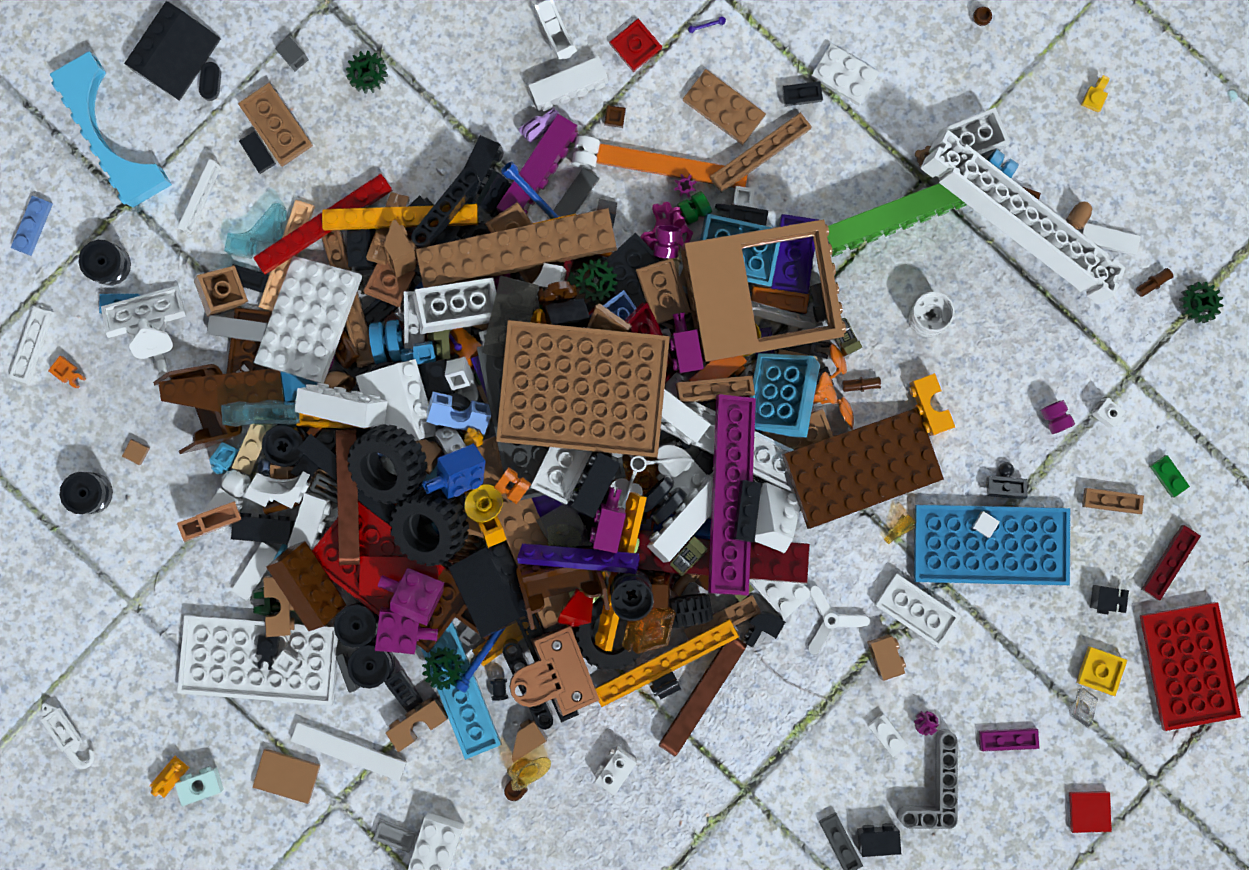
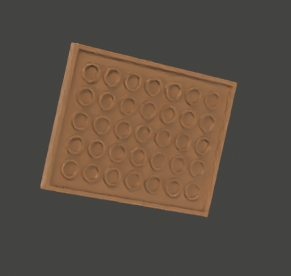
M508 320L496 442L658 457L670 336Z

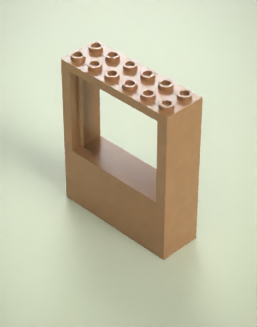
M824 219L685 243L680 247L694 330H697L702 362L845 337L846 325L841 319L843 308L841 302H838L837 296L839 294V285L837 282L835 283L834 278L836 268L835 264L831 261L833 251L831 244H828L827 238L829 236V227L825 224ZM813 236L828 326L757 338L742 249Z

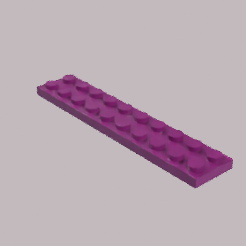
M723 394L716 395L708 593L749 595L751 543L733 540L740 481L747 480L753 482L756 398Z

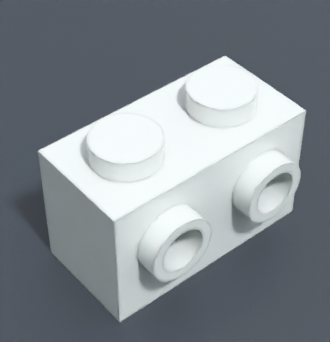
M618 746L615 750L611 749L605 758L607 762L604 766L600 765L594 774L596 775L595 782L614 796L637 764L636 758Z

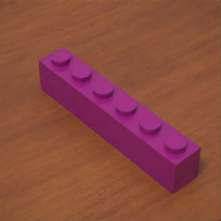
M557 114L519 172V175L537 194L541 189H545L549 181L548 177L556 172L559 166L558 162L561 158L564 159L566 157L569 145L574 143L576 137L579 136L578 126L560 114ZM513 181L496 208L498 214L518 202L524 212L528 214V208L530 205L533 206L535 202Z

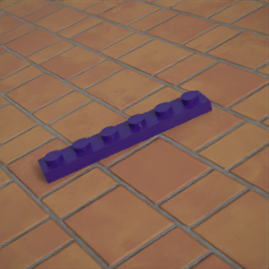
M522 543L517 560L519 564L636 574L639 553H613L603 550Z

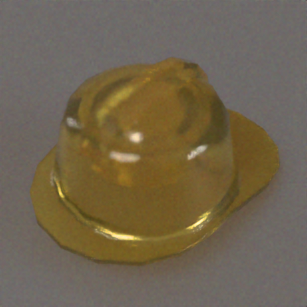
M522 757L515 761L507 769V774L512 779V789L515 791L521 790L543 777L551 767L550 759L540 757L531 760Z

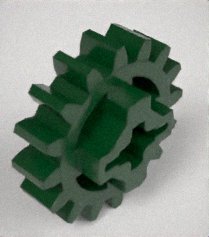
M368 50L366 55H363L362 51H360L359 57L353 55L354 61L348 60L351 67L346 68L347 73H350L346 77L348 80H351L350 84L352 87L356 86L355 88L358 92L363 89V92L367 94L368 89H370L374 93L375 87L379 90L381 89L380 83L386 84L383 77H388V73L385 71L388 68L386 64H383V58H378L377 53L371 56ZM376 65L379 67V74L375 71ZM355 71L358 72V79L355 77Z
M600 259L597 260L596 264L590 260L589 265L582 264L583 270H577L580 276H575V280L579 281L575 286L576 288H581L579 295L586 294L585 300L592 297V302H595L596 298L602 302L603 296L607 299L610 297L608 292L614 293L615 289L612 286L617 285V282L613 281V279L617 277V274L611 273L614 269L613 267H606L608 262L602 265L600 264ZM597 268L603 270L606 274L598 272ZM589 270V278L583 280L584 274ZM594 275L597 279L601 280L598 286L596 285V283L591 282L594 278ZM609 282L608 288L603 292L602 285ZM586 288L593 289L595 293L589 292Z
M1196 282L1194 285L1187 286V290L1181 292L1184 297L1179 298V301L1183 302V305H1180L1179 308H1184L1185 310L1182 315H1189L1188 321L1194 319L1196 324L1200 322L1207 323L1209 320L1216 319L1215 315L1221 314L1218 308L1224 306L1219 303L1223 297H1218L1217 295L1220 293V290H1213L1214 284L1208 286V282ZM1197 290L1203 291L1202 293H1195ZM1201 312H1207L1206 315H1200Z
M438 647L437 653L430 651L431 657H425V660L428 662L422 665V667L426 668L422 675L428 676L425 682L431 683L430 686L433 688L437 687L438 690H443L444 687L450 690V684L457 686L456 680L463 679L459 676L460 673H465V670L461 669L465 662L459 661L462 656L456 654V650H450L448 647H444L443 650ZM439 665L444 666L449 672L443 671Z

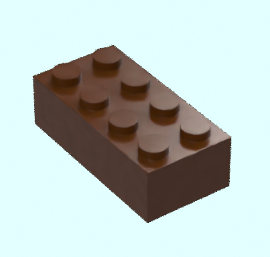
M306 541L290 546L266 566L308 631L324 627L346 606V603Z

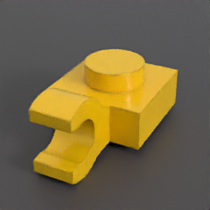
M1102 75L1095 87L1090 86L1081 106L1095 112H1100L1108 95L1103 90L1110 78Z

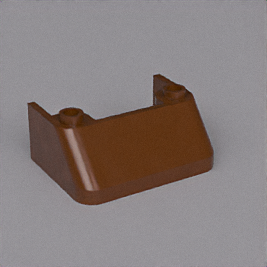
M215 364L169 371L153 383L155 386L159 385L158 381L220 375L222 371ZM195 408L203 429L196 431L193 434V443L179 450V453L184 454L205 449L236 437L242 432L239 417Z
M520 564L517 567L516 572L531 630L535 629L532 614L540 612L544 608V598L575 591L576 589H582L584 595L589 598L601 596L605 610H610L607 589L601 571Z

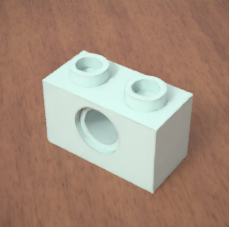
M210 766L199 770V774L193 776L191 773L179 777L180 780L175 783L181 806L219 794L224 790L217 767L213 769ZM196 780L202 781L203 789H197L194 782Z

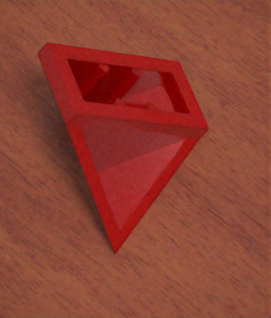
M576 589L557 619L558 623L572 627L591 623L593 598L586 597L583 590Z

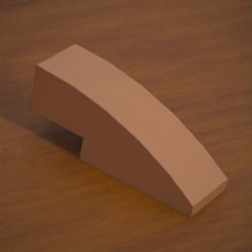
M234 501L178 522L177 525L183 541L187 542L241 520Z

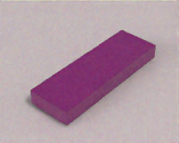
M1037 728L979 731L980 751L1040 749L1039 731Z

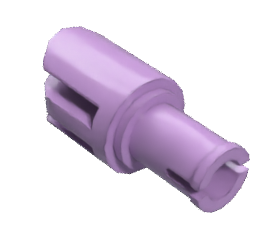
M552 108L542 117L536 115L521 126L518 131L526 140L532 143L546 133L548 126L559 112Z

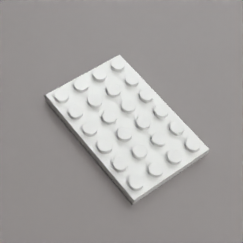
M293 256L254 363L317 383H324L362 275Z

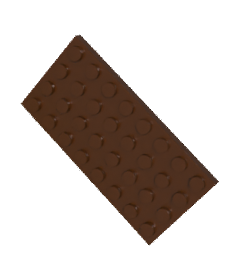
M917 408L782 454L807 529L944 480L929 435L924 429L922 415H919Z

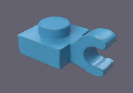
M432 341L413 344V349L406 348L401 350L402 362L416 359L418 365L436 361Z

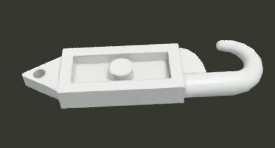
M46 703L42 704L43 719L41 721L58 747L66 754L76 768H88L94 761L93 751H88L89 759L87 762L80 761L75 754L82 744L80 736L61 708L57 709Z

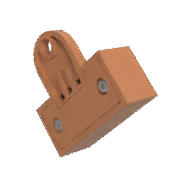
M564 625L531 639L538 661L520 668L512 676L509 687L510 693L516 702L522 706L532 707L554 698L559 713L564 716L599 701L571 626ZM518 685L526 687V692L522 696L515 694V688Z

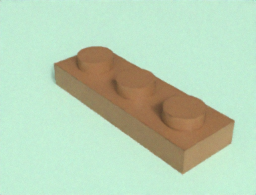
M1084 488L1082 507L1142 514L1144 495Z

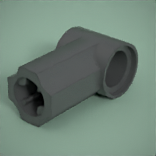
M821 283L810 286L814 304L813 313L817 323L827 321Z

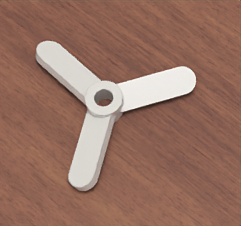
M818 586L810 587V597L823 618L822 625L809 645L808 649L811 654L816 655L821 651L833 628L866 627L869 625L870 620L867 615L834 614ZM830 617L834 618V622L832 624L828 623V619Z

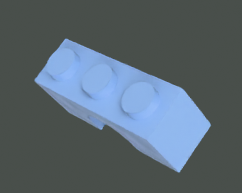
M432 392L427 408L426 422L465 431L470 427L485 435L491 418L489 404L471 400L470 406L466 410L457 411L452 408V396Z

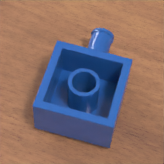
M474 443L439 457L437 477L424 481L423 488L427 494L441 488L447 499L460 496L463 492L470 489H476L483 484L485 459Z

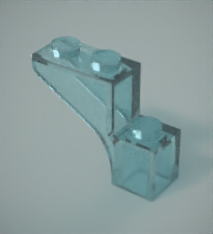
M274 203L249 231L240 234L228 233L224 252L229 255L252 259L253 254L257 250L256 241L274 244L282 239V224L287 217L286 208L279 203Z
M266 400L257 403L238 401L221 405L223 425L237 427L247 424L300 423L299 413L295 412L296 403Z

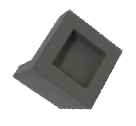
M288 37L275 48L294 72L309 60L291 37Z

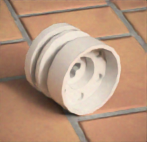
M940 292L923 294L910 309L909 324L911 329L922 337L940 335L952 323L955 316L954 305L945 294ZM928 313L931 314V320H928V316H926Z

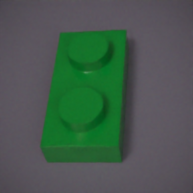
M1164 455L1149 466L1171 498H1175L1190 487L1168 455Z

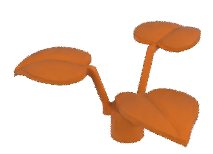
M830 343L831 358L837 369L831 376L827 372L822 373L819 383L816 385L813 405L819 402L821 404L837 403L843 418L850 426V430H853L854 415L851 405L845 397H842L841 400L837 399L832 384V379L841 372L846 374V360L842 352L833 343Z

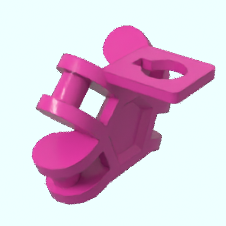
M664 202L663 205L654 204L652 210L656 218L655 226L652 231L644 232L640 236L651 250H654L655 242L658 241L655 238L656 227L659 225H671L681 228V236L686 232L687 238L683 242V237H681L677 244L682 247L685 243H690L693 231L685 225V219L681 216V209L679 207L672 208L669 202Z

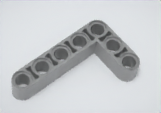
M941 729L936 734L935 806H903L899 808L897 818L906 828L952 829L957 825L958 739L948 729ZM950 735V741L944 744V736ZM950 755L949 762L943 763L944 756ZM950 774V780L944 783L943 777ZM946 794H950L949 801L943 802V797ZM911 813V819L904 821V816ZM926 814H931V818L928 821H923V817ZM950 814V819L944 822V815Z

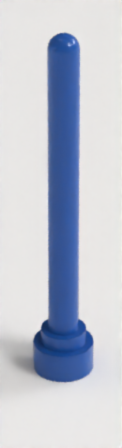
M512 161L502 168L501 173L507 179H513L550 219L559 217L519 175L518 167Z
M505 628L490 636L465 674L461 675L463 679L456 680L457 686L455 687L466 693L470 687L469 680Z

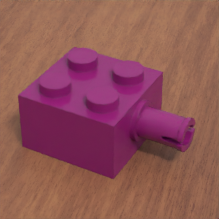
M685 312L680 313L679 316L678 313L673 314L676 332L671 335L669 340L670 351H674L675 358L672 359L673 370H677V373L680 374L704 369L697 330H687Z
M609 487L606 504L601 503L594 516L596 525L591 527L589 535L594 549L613 553L618 551L626 516L624 508L618 507L622 489L616 488L615 491L614 487Z
M407 568L402 580L399 582L382 575L378 587L394 593L390 602V611L427 626L443 593L444 582Z
M381 607L375 651L415 655L416 642L419 639L437 641L438 629L421 628L419 622L390 611V608Z

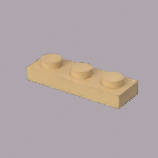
M254 415L232 464V469L248 475L251 474L262 449V439L266 432L271 429L273 422Z

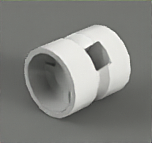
M577 136L574 146L576 152L573 153L571 164L582 169L583 167L588 170L595 169L597 162L595 154L599 151L600 141L588 136Z

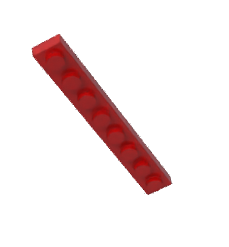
M379 174L327 209L367 208L393 190L384 176ZM321 212L253 258L266 275L333 230H323Z

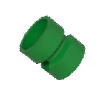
M702 191L692 195L691 200L685 199L677 204V207L682 211L681 216L684 217L688 226L697 222L699 217L704 218L707 214L712 213V208Z

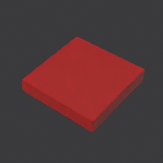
M639 18L609 42L611 47L633 72L662 49V45Z
M1069 792L1070 829L1072 833L1112 832L1110 792Z

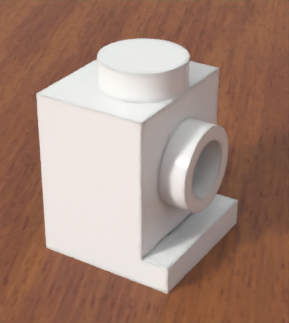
M1109 397L1102 398L1090 413L1108 428L1115 425L1119 426L1124 421L1125 417L1123 415L1126 412L1112 402V399Z

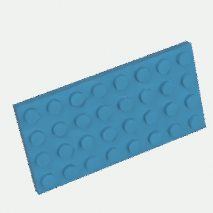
M915 505L914 582L1070 586V508ZM981 511L1000 521L990 538L971 528Z

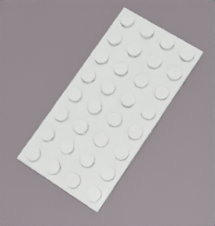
M185 615L177 693L333 705L337 668L336 656H338L339 645L334 626H324L308 631L304 624L295 623V630H291V635L280 636L278 656L283 650H286L300 660L290 677L286 678L275 669L268 670L269 664L265 661L263 668L258 669V661L262 658V655H256L258 635H266L265 621ZM272 656L274 662L276 661L278 656Z

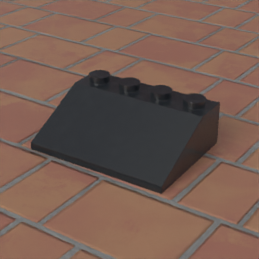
M166 1L124 64L139 76L180 101L221 38L184 11Z
M505 541L489 548L487 546L448 567L481 639L527 618L516 572L517 566Z

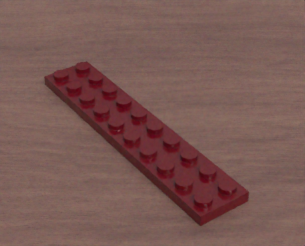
M639 530V547L636 552L639 553L637 570L678 573L670 564L689 544L692 538L686 542L670 562L663 563L647 547L651 542L649 538L655 532ZM697 538L707 548V552L685 574L709 576L710 540ZM758 542L751 543L749 579L807 584L810 544L791 542L786 552L783 553Z

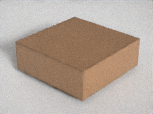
M131 439L122 457L141 465L150 448Z

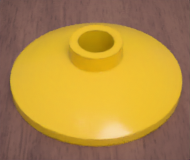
M488 484L481 485L471 490L467 495L464 505L465 512L473 521H490L501 511L503 497L500 492L493 488L494 486Z

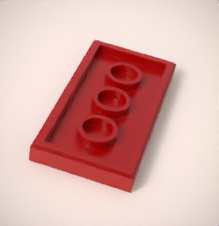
M360 556L359 595L394 596L393 592L378 587L380 578L384 575L399 582L402 580L407 568L439 580V565L427 566L426 563L421 565L416 560L411 561L407 557Z

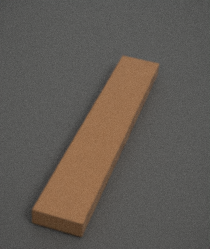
M800 112L711 175V181L721 193L807 133L811 130L812 126Z

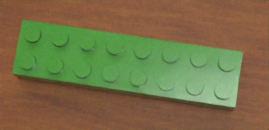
M939 183L828 226L829 236L827 238L828 244L832 246V257L842 254V251L847 248L850 250L856 249L865 241L872 243L883 234L885 237L890 236L900 228L903 230L908 229L918 221L924 223L931 220V217L936 214L939 217L949 213V210L954 207L958 210L967 206V204Z

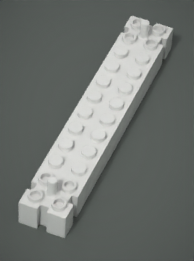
M949 130L934 140L929 150L931 154L925 158L920 169L932 178L937 176L941 185L1078 290H1086L1087 297L1098 305L1115 296L1119 286L1116 282L1122 278L1125 270L1123 265L1115 259L1110 261L1105 251L967 144L962 146L959 143L960 139Z

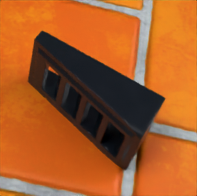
M400 670L384 682L406 712H409L423 702V699L403 670ZM400 678L402 682L395 686L394 682ZM405 684L406 688L399 692L398 688ZM406 692H411V694L408 695L406 698L402 697V695ZM415 697V701L409 705L406 703L409 699Z

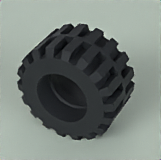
M705 593L670 598L668 608H662L665 627L668 628L690 627L707 623L713 619L710 597Z

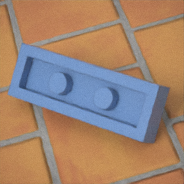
M35 196L31 197L11 245L12 249L32 256L52 208V203Z

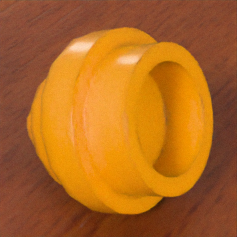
M469 427L464 436V443L468 446L474 443L476 447H479L483 444V435L480 431Z

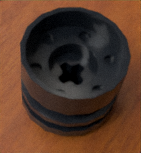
M637 570L636 574L618 573L613 578L610 585L611 606L615 614L621 619L628 621H637L646 617L654 604L652 585L648 576Z

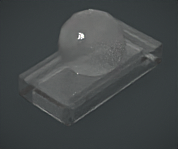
M1084 687L1078 689L1075 702L1069 707V715L1085 727H1090L1093 722L1098 698Z

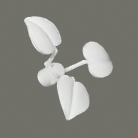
M674 445L660 447L658 449V460L646 461L642 456L629 455L632 459L630 466L633 470L630 481L620 478L610 486L614 487L615 491L616 488L622 489L618 507L626 509L629 492L642 495V487L639 484L633 483L637 472L643 471L646 465L658 464L659 472L663 476L668 475L672 478L684 471L692 460L691 456L682 448ZM610 453L612 456L617 457V458H620V457H622V456L624 455V454Z

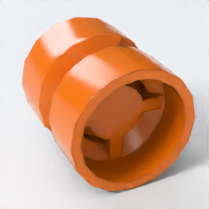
M508 467L493 488L501 494L506 493L507 498L517 504L531 486V483L523 477L518 478V473ZM510 481L515 483L512 488L507 485Z

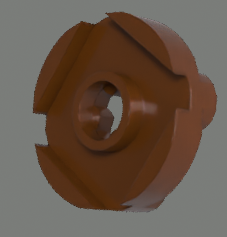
M567 281L548 284V289L543 291V288H541L537 293L539 304L545 310V305L575 299L577 297L576 286L574 284L570 286V282Z

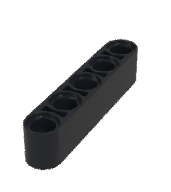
M467 167L461 171L415 228L411 238L418 249L429 247L435 242L479 187L480 178L474 168ZM468 176H475L473 181H466ZM456 191H463L460 197L454 196ZM444 206H451L448 212H442ZM432 221H439L436 227H430ZM420 236H426L424 242H417Z
M508 639L503 644V656L514 675L517 671L514 666L517 663H523L526 666L529 665V662L517 640ZM513 645L517 648V651L509 653L506 648ZM518 685L522 695H524L526 692V687L524 685ZM547 701L537 706L528 707L540 729L546 730L553 725V712ZM542 715L550 717L547 722H542L539 718Z

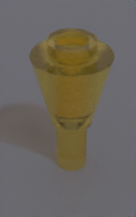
M902 514L892 529L893 531L884 540L890 544L897 537L915 529L914 524L916 521L909 514L906 516Z

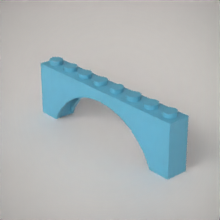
M88 51L50 73L53 79L51 83L56 91L60 92L63 96L61 100L67 108H70L72 112L70 116L74 122L80 125V133L90 142V150L100 159V167L110 176L108 178L110 184L117 188L120 193L118 194L120 201L124 205L127 204L133 208L172 184L164 170L157 164H138L127 161L117 156L104 141L96 121L95 100L99 85L106 72L98 58Z

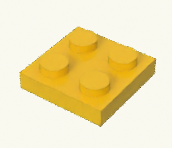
M1088 646L1076 683L1116 696L1128 660Z

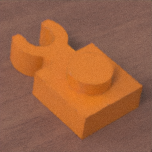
M59 356L48 370L63 383L69 380V384L74 388L80 387L76 384L77 378L86 380L84 375L75 373L78 368L63 356Z

